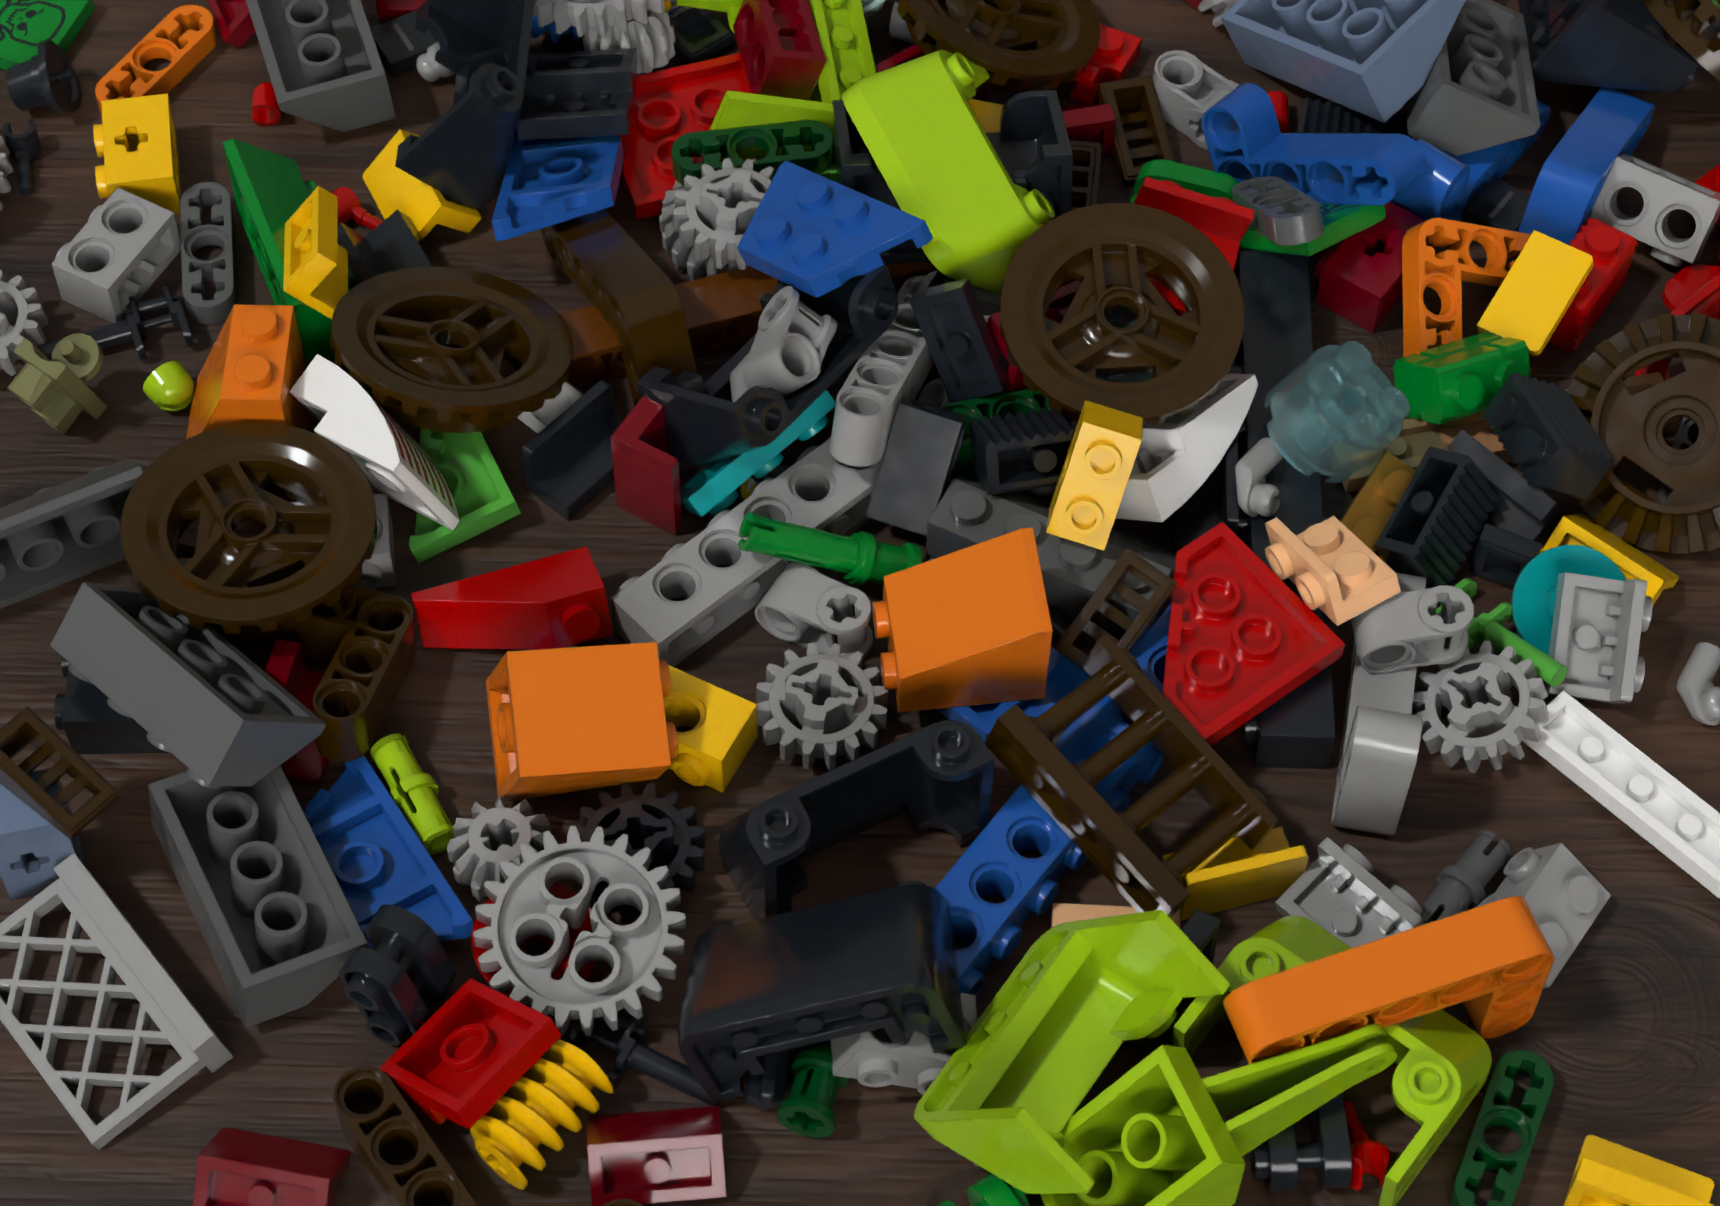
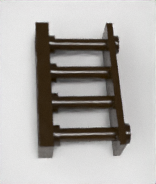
M1105 634L1096 642L1082 666L1090 675V678L1037 719L1028 717L1015 704L997 718L985 741V745L1138 913L1163 910L1172 918L1190 895L1182 882V879L1189 872L1196 869L1236 834L1253 850L1264 840L1279 819L1271 812L1270 805L1263 794L1256 788L1246 785L1146 678L1136 658L1126 649L1118 648ZM1108 695L1133 723L1082 764H1071L1053 745L1052 739ZM1151 741L1176 769L1123 812L1114 811L1096 792L1095 785ZM1194 788L1219 816L1166 860L1157 858L1141 841L1138 832Z

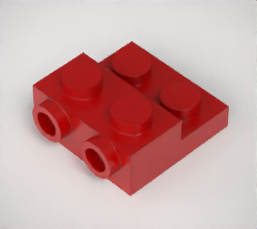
M470 978L379 1069L391 1079L412 1110L439 1125L448 1118L469 1130L482 1116L493 1108L494 1104L539 1061L541 1056L562 1035L550 1017Z

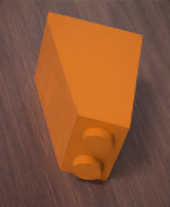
M233 305L195 381L186 439L216 428L245 423H274L306 430L309 410L289 392L306 370L293 305Z
M1033 527L1021 528L884 576L883 601L872 603L873 624L876 638H887L889 652L880 654L882 683L884 690L895 689L898 713L1045 698L1053 630Z
M657 642L508 651L486 679L498 797L501 794L507 802L658 779L671 767V760L677 757V732L673 722H666L663 699L668 698L670 694V672L667 662L665 660L659 661Z

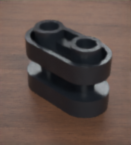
M385 904L379 907L366 928V935L375 950L365 947L354 948L339 971V976L345 985L344 993L358 1006L362 1015L367 1020L366 1029L380 1041L398 1046L401 1041L406 1042L431 1017L421 997L429 1000H441L455 979L456 970L436 934L425 921L406 909Z
M1342 1093L1307 1115L1311 1142L1296 1143L1294 1126L1292 1124L1249 1152L1253 1179H1264L1267 1192L1296 1190L1298 1170L1315 1169L1317 1181L1321 1189L1350 1186L1352 1176L1351 1147ZM1269 1097L1251 1106L1243 1108V1113L1269 1100L1272 1097Z

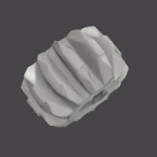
M648 10V23L642 24L635 19L628 20V31L626 32L621 31L616 25H610L606 35L600 36L596 27H589L584 34L585 37H583L584 50L636 48L637 74H650L652 69L663 68L675 56L674 43H676L674 27L670 24L668 13H656Z
M500 794L495 802V808L487 810L475 801L471 809L473 819L456 818V823L453 826L455 838L449 840L447 845L449 861L455 865L453 873L456 882L459 883L460 887L471 885L472 895L476 897L478 902L486 897L484 890L485 881L505 883L499 868L501 859L510 861L517 866L523 863L519 844L524 842L537 853L544 850L543 832L549 831L551 833L550 822L545 817V814L533 815L532 806L526 799L515 807L508 808L507 800Z

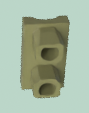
M73 333L64 337L56 344L52 352L51 361L26 338H23L13 351L26 364L7 388L24 403L32 407L31 411L60 433L65 434L82 411L98 420L108 407L85 384V382L98 374L103 365L104 358L101 346L91 336L84 333Z

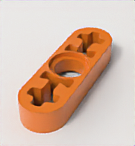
M183 5L172 10L101 78L95 88L101 116V101L128 98L130 95L132 97L167 94L214 49L217 43L213 16L209 10L199 5ZM157 58L167 59L171 62L166 68L159 71H148L143 68L148 61Z

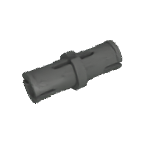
M1488 830L1479 831L1474 837V841L1461 855L1455 865H1446L1435 880L1437 887L1421 905L1422 913L1420 916L1423 918V925L1430 923L1432 920L1437 921L1476 908L1485 897V886L1503 864L1512 857L1511 848L1503 838L1491 853L1486 856L1485 854L1489 849L1488 846L1497 834Z

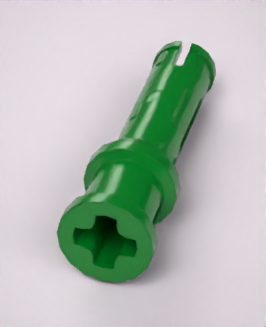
M751 512L747 513L744 517L738 536L748 538L747 540L741 539L738 542L739 549L742 551L761 553L840 572L848 583L858 586L864 584L865 581L883 585L884 576L922 563L921 548L914 543L907 542L902 547L876 541L873 534L863 531L854 533L850 537L802 525L774 520Z

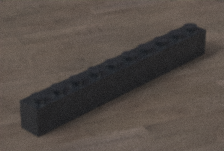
M1239 251L1235 275L1243 298L1244 327L1236 356V363L1233 364L1229 374H1255L1258 387L1249 411L1238 431V444H1240L1238 461L1262 438H1272L1277 441L1282 447L1283 458L1266 475V484L1275 485L1280 492L1274 497L1281 500L1278 510L1269 517L1259 514L1251 517L1244 513L1239 506V523L1236 535L1241 540H1244V543L1272 570L1265 554V548L1271 545L1265 526L1266 522L1277 517L1295 535L1304 532L1314 524L1323 522L1308 258L1303 255L1275 252ZM1289 578L1282 580L1303 601L1297 586ZM1319 608L1312 610L1329 627L1328 616ZM1331 665L1241 726L1242 742L1253 744V767L1328 769L1336 738Z

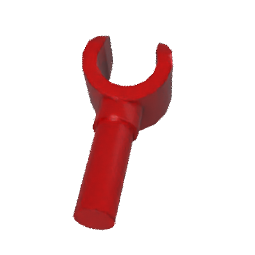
M261 83L253 91L252 121L260 126L275 125L280 121L282 111L279 109L272 83Z
M340 187L331 192L338 197V225L340 223L345 224L352 219L357 224L373 231L383 222L362 208L358 197L350 188Z
M1351 1101L1344 1102L1352 1159L1350 1187L1354 1190H1361L1362 1175L1370 1174L1379 1179L1380 1185L1383 1188L1385 1176L1389 1169V1149L1384 1144L1369 1139V1136L1364 1131L1354 1103Z

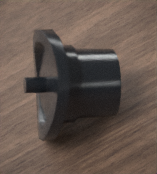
M52 40L40 41L37 55L28 61L8 67L6 70V84L10 97L16 107L23 112L48 106L58 114L65 115L76 112L81 106L82 91L80 81L66 55Z

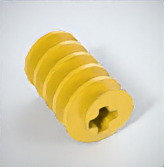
M557 1040L542 1055L543 1058H540L524 1074L525 1077H521L506 1092L507 1096H502L494 1104L493 1108L488 1112L489 1115L482 1116L470 1128L475 1148L481 1158L502 1179L520 1190L525 1189L529 1185L519 1168L522 1163L538 1171L543 1170L546 1166L545 1159L537 1148L540 1144L556 1152L564 1147L563 1140L555 1128L561 1125L574 1133L582 1128L581 1121L573 1109L579 1106L592 1114L600 1109L599 1102L591 1090L596 1087L605 1093L613 1094V1086L600 1066L587 1053L563 1040Z

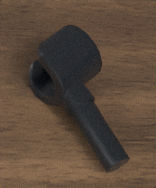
M29 120L30 129L20 135L13 134L10 122L6 123L3 127L10 157L16 161L19 194L23 196L33 193L32 159L38 157L42 150L37 128L33 120Z

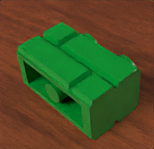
M1485 332L1422 351L1420 355L1412 354L1396 359L1393 364L1396 405L1399 414L1413 419L1422 418L1425 422L1438 425L1485 411L1492 398L1498 393L1511 374L1518 372L1520 376L1527 375L1531 379L1529 351L1526 342L1509 337L1502 338L1500 335Z

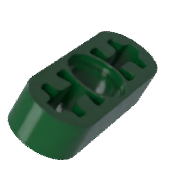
M801 120L690 132L676 139L671 148L673 176L677 182L684 186V178L687 175L698 179L702 178L701 165L708 164L715 171L721 170V153H727V158L731 160L734 168H742L746 160L741 159L737 154L748 147H757L767 153L763 159L753 161V171L758 173L770 166L774 168L775 176L780 165L788 161L819 175L825 172L832 163L833 136L829 128L824 124L814 120ZM803 145H811L813 151H804ZM777 147H783L782 156H777ZM701 157L703 163L693 164L691 158Z
M1515 1050L1505 1054L1498 1061L1450 1192V1206H1477L1473 1203L1475 1199L1474 1192L1478 1188L1485 1169L1497 1173L1490 1192L1491 1200L1487 1203V1206H1512L1554 1085L1551 1067L1538 1054L1526 1050ZM1517 1074H1523L1530 1078L1528 1082L1529 1088L1518 1110L1507 1106L1514 1087L1513 1080ZM1491 1126H1505L1517 1135L1520 1141V1148L1509 1154L1498 1153L1486 1143L1484 1131Z

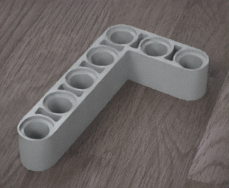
M926 275L914 276L904 282L897 294L898 312L894 321L860 356L837 394L829 451L841 463L863 467L876 464L883 457L899 403L906 402L911 404L935 364L909 302ZM944 279V280H945V283L953 282V281ZM972 286L987 323L989 315L1000 311L1001 294ZM996 346L1007 373L1010 363Z
M1396 573L1401 592L1426 589L1425 577ZM1355 636L1331 826L1394 836L1416 766L1421 740L1423 717L1412 715L1417 667L1405 668L1387 674L1367 672L1362 668Z

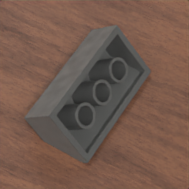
M246 0L280 111L341 132L396 118L386 74L361 0Z
M1492 0L1465 1L1424 85L1405 103L1408 135L1412 136L1415 141L1423 139L1438 149L1440 148L1456 156L1535 135L1541 125L1524 14Z
M127 458L111 465L100 466L86 475L55 487L41 489L30 497L0 508V609L125 560L120 535L121 518L127 497L137 479L143 473L140 465Z
M973 472L953 479L927 524L925 562L930 558L935 559L1021 528L1033 527L1047 604L1064 610L1073 621L1126 548L1136 553L1171 579H1173L1175 552L1115 527L1111 529L1104 551L1046 533L1050 500L1026 490L987 495L984 487L981 486ZM1129 572L1122 581L1148 601L1155 592V590ZM1116 593L1113 594L1108 602L1132 620H1135L1141 612ZM1171 596L1169 597V599L1167 600V602L1165 603V605L1163 606V608L1161 609V611L1159 612V614L1157 615L1149 629L1164 613V611L1166 610L1171 601ZM1102 614L1095 621L1096 625L1110 635L1126 632Z
M83 582L50 644L55 651L70 663L68 669L73 675L99 688L108 696L107 704L114 711L134 719L148 732L146 737L151 744L175 755L188 767L186 772L192 780L210 789L218 790L222 786H253L319 737L327 725L210 625L203 630L190 626L188 618L184 615L179 614L173 618L160 610L158 601L154 598L147 599L138 587Z
M278 766L251 787L222 786L221 789L214 790L196 783L187 775L186 771L148 784L152 827L245 1028L307 1006L339 977V971L354 948H368V942L281 766Z

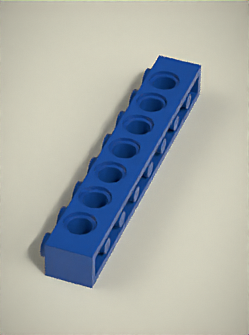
M1171 604L1130 652L1138 661L1142 673L1161 694ZM1107 695L1074 721L1054 746L1071 764L1080 765L1129 726L1126 724L1127 722L1132 721ZM1150 741L1096 784V792L1114 811L1123 812L1130 802L1131 796L1128 795L1139 781L1144 784L1149 783L1161 767L1165 756ZM1022 785L1018 787L935 888L942 894L951 911L954 939L965 941L970 945L965 949L955 951L960 993L975 995V998L985 983L986 976L984 972L995 959L1004 962L1012 954L1022 937L1023 930L1021 927L1030 915L1034 913L1037 916H1041L1049 908L1059 890L1057 882L1068 868L1077 871L1088 859ZM1033 850L1042 856L1032 859L1023 857L1018 852ZM995 894L1005 898L1006 901L992 904L984 901L981 897Z

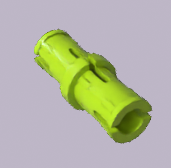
M396 733L381 738L372 746L370 757L384 777L390 789V796L429 855L438 854L446 850L449 840L455 838L453 825L437 798L439 787L434 777L423 772L405 735L401 736V734Z

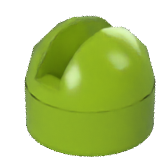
M169 361L156 368L147 377L143 384V392L163 411L177 412L185 409L192 402L194 381L180 362Z

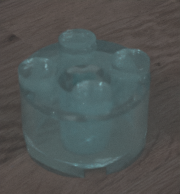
M1351 340L1342 346L1327 345L1316 350L1275 385L1268 393L1265 401V408L1271 404L1273 417L1266 424L1268 432L1281 455L1295 469L1307 476H1311L1314 472L1330 476L1325 481L1330 483H1339L1348 479L1392 444L1399 436L1403 419L1410 411L1406 396L1399 389L1393 387L1382 370L1372 362L1369 351L1362 344Z

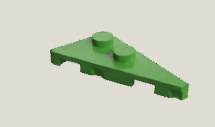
M421 428L419 445L430 456L444 477L453 496L460 522L452 531L417 512L415 535L410 536L409 547L418 564L521 514L481 431L448 433Z

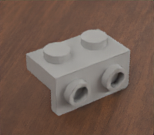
M1567 572L1558 575L1548 655L1565 665L1568 671L1563 682L1557 687H1552L1545 682L1548 695L1558 696L1564 690L1575 699L1610 704L1632 702L1633 694L1640 691L1645 675V661L1642 656H1638L1641 632L1647 631L1652 617V598L1646 596L1647 581L1638 579L1622 581Z
M1328 837L1318 845L1319 858L1275 902L1276 910L1284 917L1294 915L1308 918L1351 948L1423 925V918L1420 916L1422 908L1407 891L1397 885H1393L1391 889H1388L1371 874L1374 868L1361 852L1349 844H1345L1341 849Z
M1562 843L1538 849L1528 847L1518 852L1506 864L1503 871L1506 877L1496 892L1488 896L1477 906L1479 907L1512 896H1521L1526 899L1554 955V962L1544 988L1551 986L1611 896Z

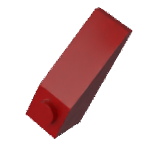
M587 546L411 593L424 648L555 649L613 635L605 586Z

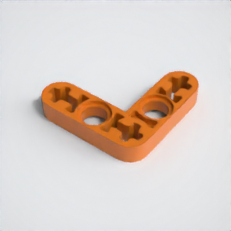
M1431 218L1410 228L1404 235L1402 243L1403 357L1412 354L1420 355L1427 348H1435L1462 339V281L1500 287L1515 261L1506 263L1507 259L1521 253L1531 234L1443 218ZM1428 237L1430 245L1441 248L1450 245V250H1445L1435 255L1434 248L1426 245V238ZM1472 240L1481 244L1486 252L1487 262L1484 268L1477 266L1470 256L1469 248ZM1426 287L1432 288L1440 297L1441 311L1438 315L1431 313L1424 303L1423 293ZM1435 327L1439 328V333H1436Z

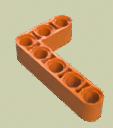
M1512 896L1251 981L1227 995L1223 1001V1006L1249 1064L1339 1037L1366 1025L1380 1024L1382 1028H1386L1463 1002L1477 1033L1483 1039H1493L1519 1029L1532 1018L1553 965L1554 955L1526 899L1521 896Z

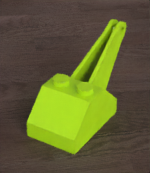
M1370 1024L1339 1037L1201 1079L1185 1047L1161 1045L1071 1116L1060 1132L1073 1145L1072 1158L1095 1181L1088 1193L1040 1194L1045 1206H1232L1236 1202L1246 1165L1242 1156L1348 1088L1385 1070L1394 1063L1398 1055L1392 1044H1382L1386 1039V1033L1380 1024ZM1272 1097L1225 1123L1222 1117Z

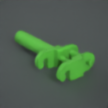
M1465 578L1454 586L1464 591L1470 599L1476 595L1478 588L1477 583L1470 578ZM1441 601L1440 606L1436 609V614H1440L1441 612ZM1503 602L1490 613L1483 612L1477 618L1473 617L1469 628L1466 629L1468 632V649L1473 648L1477 643L1482 645L1484 641H1490L1493 649L1499 653L1506 647L1512 646L1515 648L1519 662L1530 659L1533 662L1538 678H1542L1543 681L1552 687H1557L1563 682L1568 671L1565 665L1503 627V619L1508 623L1513 621L1512 605L1510 603Z

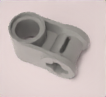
M1180 50L1167 51L1160 55L1155 62L1152 78L1164 121L1188 136L1199 147L1208 150L1202 128L1203 115L1210 107L1238 87L1239 84L1226 79L1191 53Z
M791 286L784 287L777 292L768 302L759 318V328L748 358L743 366L744 383L748 390L753 386L765 385L778 390L783 398L814 381L820 373L827 347L836 332L837 322L830 315L820 316L800 301L799 292Z
M788 563L755 608V616L760 625L780 640L793 642L806 649L808 643L814 642L819 654H828L830 647L833 643H836L837 635L841 651L840 657L848 659L858 651L863 654L864 660L872 650L873 633L868 625L872 616L871 602L867 595L858 588L847 586L820 574L817 570L806 564ZM853 604L855 607V616L853 615Z
M1439 585L1428 589L1400 592L1350 620L1362 668L1374 674H1387L1405 668L1435 664L1447 665L1456 662L1464 655L1468 646V632L1466 629L1469 628L1473 620L1474 604L1470 597L1461 589L1453 586ZM1441 601V612L1436 614L1437 604ZM1450 637L1449 647L1444 649L1445 638Z

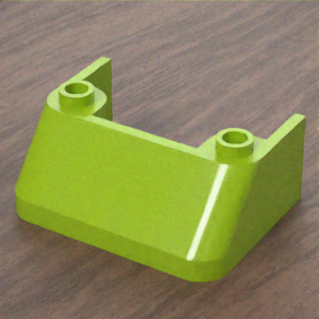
M676 0V5L727 12L729 26L734 33L733 24L743 0ZM808 0L826 59V63L809 100L727 90L709 130L814 120L829 128L833 136V145H835L832 100H842V93L858 80L876 73L861 0ZM803 145L804 151H813L811 145ZM748 147L741 150L737 155L743 160H753L757 156L761 160L767 153L757 147ZM777 147V156H782L783 147ZM721 153V161H723V159L727 158V153Z
M942 49L861 78L842 93L844 106L901 211L926 222L933 239L928 244L922 246L924 253L932 264L945 276L955 280L969 278L971 285L1001 294L1004 278L1015 254L1035 231L1055 217V213L1051 204L1041 192L1036 189L1029 192L1025 188L1013 183L968 103L976 95V88L990 78L986 69L968 61L959 52L952 54Z
M1163 910L1058 924L1040 936L1024 955L966 1035L967 1046L956 1049L921 1097L914 1111V1119L933 1139L1026 1194L1088 1193L1095 1184V1181L1072 1158L1074 1148L1070 1141L1060 1133L1124 1040L1158 1037L1173 1024L1177 1016L1175 1009L1183 998L1221 995L1226 992L1230 983Z
M1293 915L1274 921L1234 947L1217 969L1230 983V986L1224 994L1200 996L1192 1001L1173 1026V1046L1185 1047L1191 1057L1226 1012L1223 1006L1225 997L1238 987L1251 981L1351 949V947L1308 918ZM1442 1009L1383 1028L1386 1033V1039L1382 1044H1392L1398 1055L1394 1061L1398 1066L1392 1080L1394 1101L1403 1113L1422 1125V1127L1385 1176L1379 1206H1396L1485 1084L1490 1071L1491 1052L1486 1041L1478 1033Z

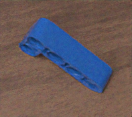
M1240 84L1210 107L1202 118L1203 133L1214 172L1226 173L1238 182L1263 176H1276L1320 204H1388L1421 176L1426 167L1422 148L1407 135L1281 133L1274 105L1269 95L1256 84Z
M1601 87L1545 161L1534 185L1518 232L1532 234L1536 230L1569 245L1570 241L1574 240L1575 234L1579 233L1581 226L1585 225L1586 219L1590 217L1616 157L1623 153L1632 156L1641 143L1653 117L1655 105L1618 89Z
M1537 100L1541 126L1535 135L1456 156L1440 148L1438 149L1423 139L1417 140V144L1422 148L1425 155L1426 167L1424 172L1390 202L1424 220L1443 218L1460 221L1463 208L1487 181H1490L1491 176L1493 175L1501 179L1539 138L1551 114L1550 106Z

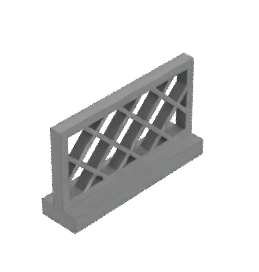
M73 853L53 868L60 877L0 923V949H19L13 978L0 979V992H9L7 1003L0 995V1020L92 1145L100 1150L205 1066L214 1073L232 1059L233 1055L97 879ZM63 902L71 912L66 938L37 937L41 918ZM82 928L91 940L80 939ZM34 950L62 951L56 981L27 980ZM77 952L101 953L104 955L105 962L100 984L71 982ZM116 973L126 985H114ZM24 993L53 994L47 1025L22 1024L18 1018ZM68 995L97 997L91 1028L61 1026ZM111 998H129L139 1001L140 1007L135 1030L105 1028ZM151 1018L161 1031H149ZM32 1037L44 1038L41 1049ZM58 1039L88 1040L81 1072L59 1071L54 1068L53 1061ZM102 1041L132 1043L126 1074L96 1073ZM146 1044L172 1045L182 1058L160 1076L140 1075ZM67 1084H78L76 1096ZM93 1085L123 1087L119 1108L97 1125L87 1112ZM137 1088H144L136 1094Z

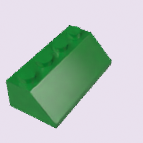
M235 139L223 141L222 144L238 216L274 305L294 306L306 368L317 354L335 364V353L330 349L332 319L283 291L285 223L317 188L314 180L303 181L296 161ZM348 263L349 292L353 287L356 286L352 270Z

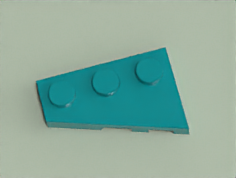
M825 390L788 428L767 446L702 466L680 487L681 503L689 512L701 517L707 512L714 516L725 510L739 496L736 488L752 475L755 478L765 476L782 462L784 456L781 454V451L794 440L799 438L800 441H805L823 429L829 421L825 415L836 406L835 400Z

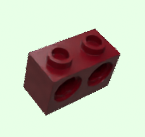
M743 0L733 24V30L751 93L809 100L826 63V59L808 0Z

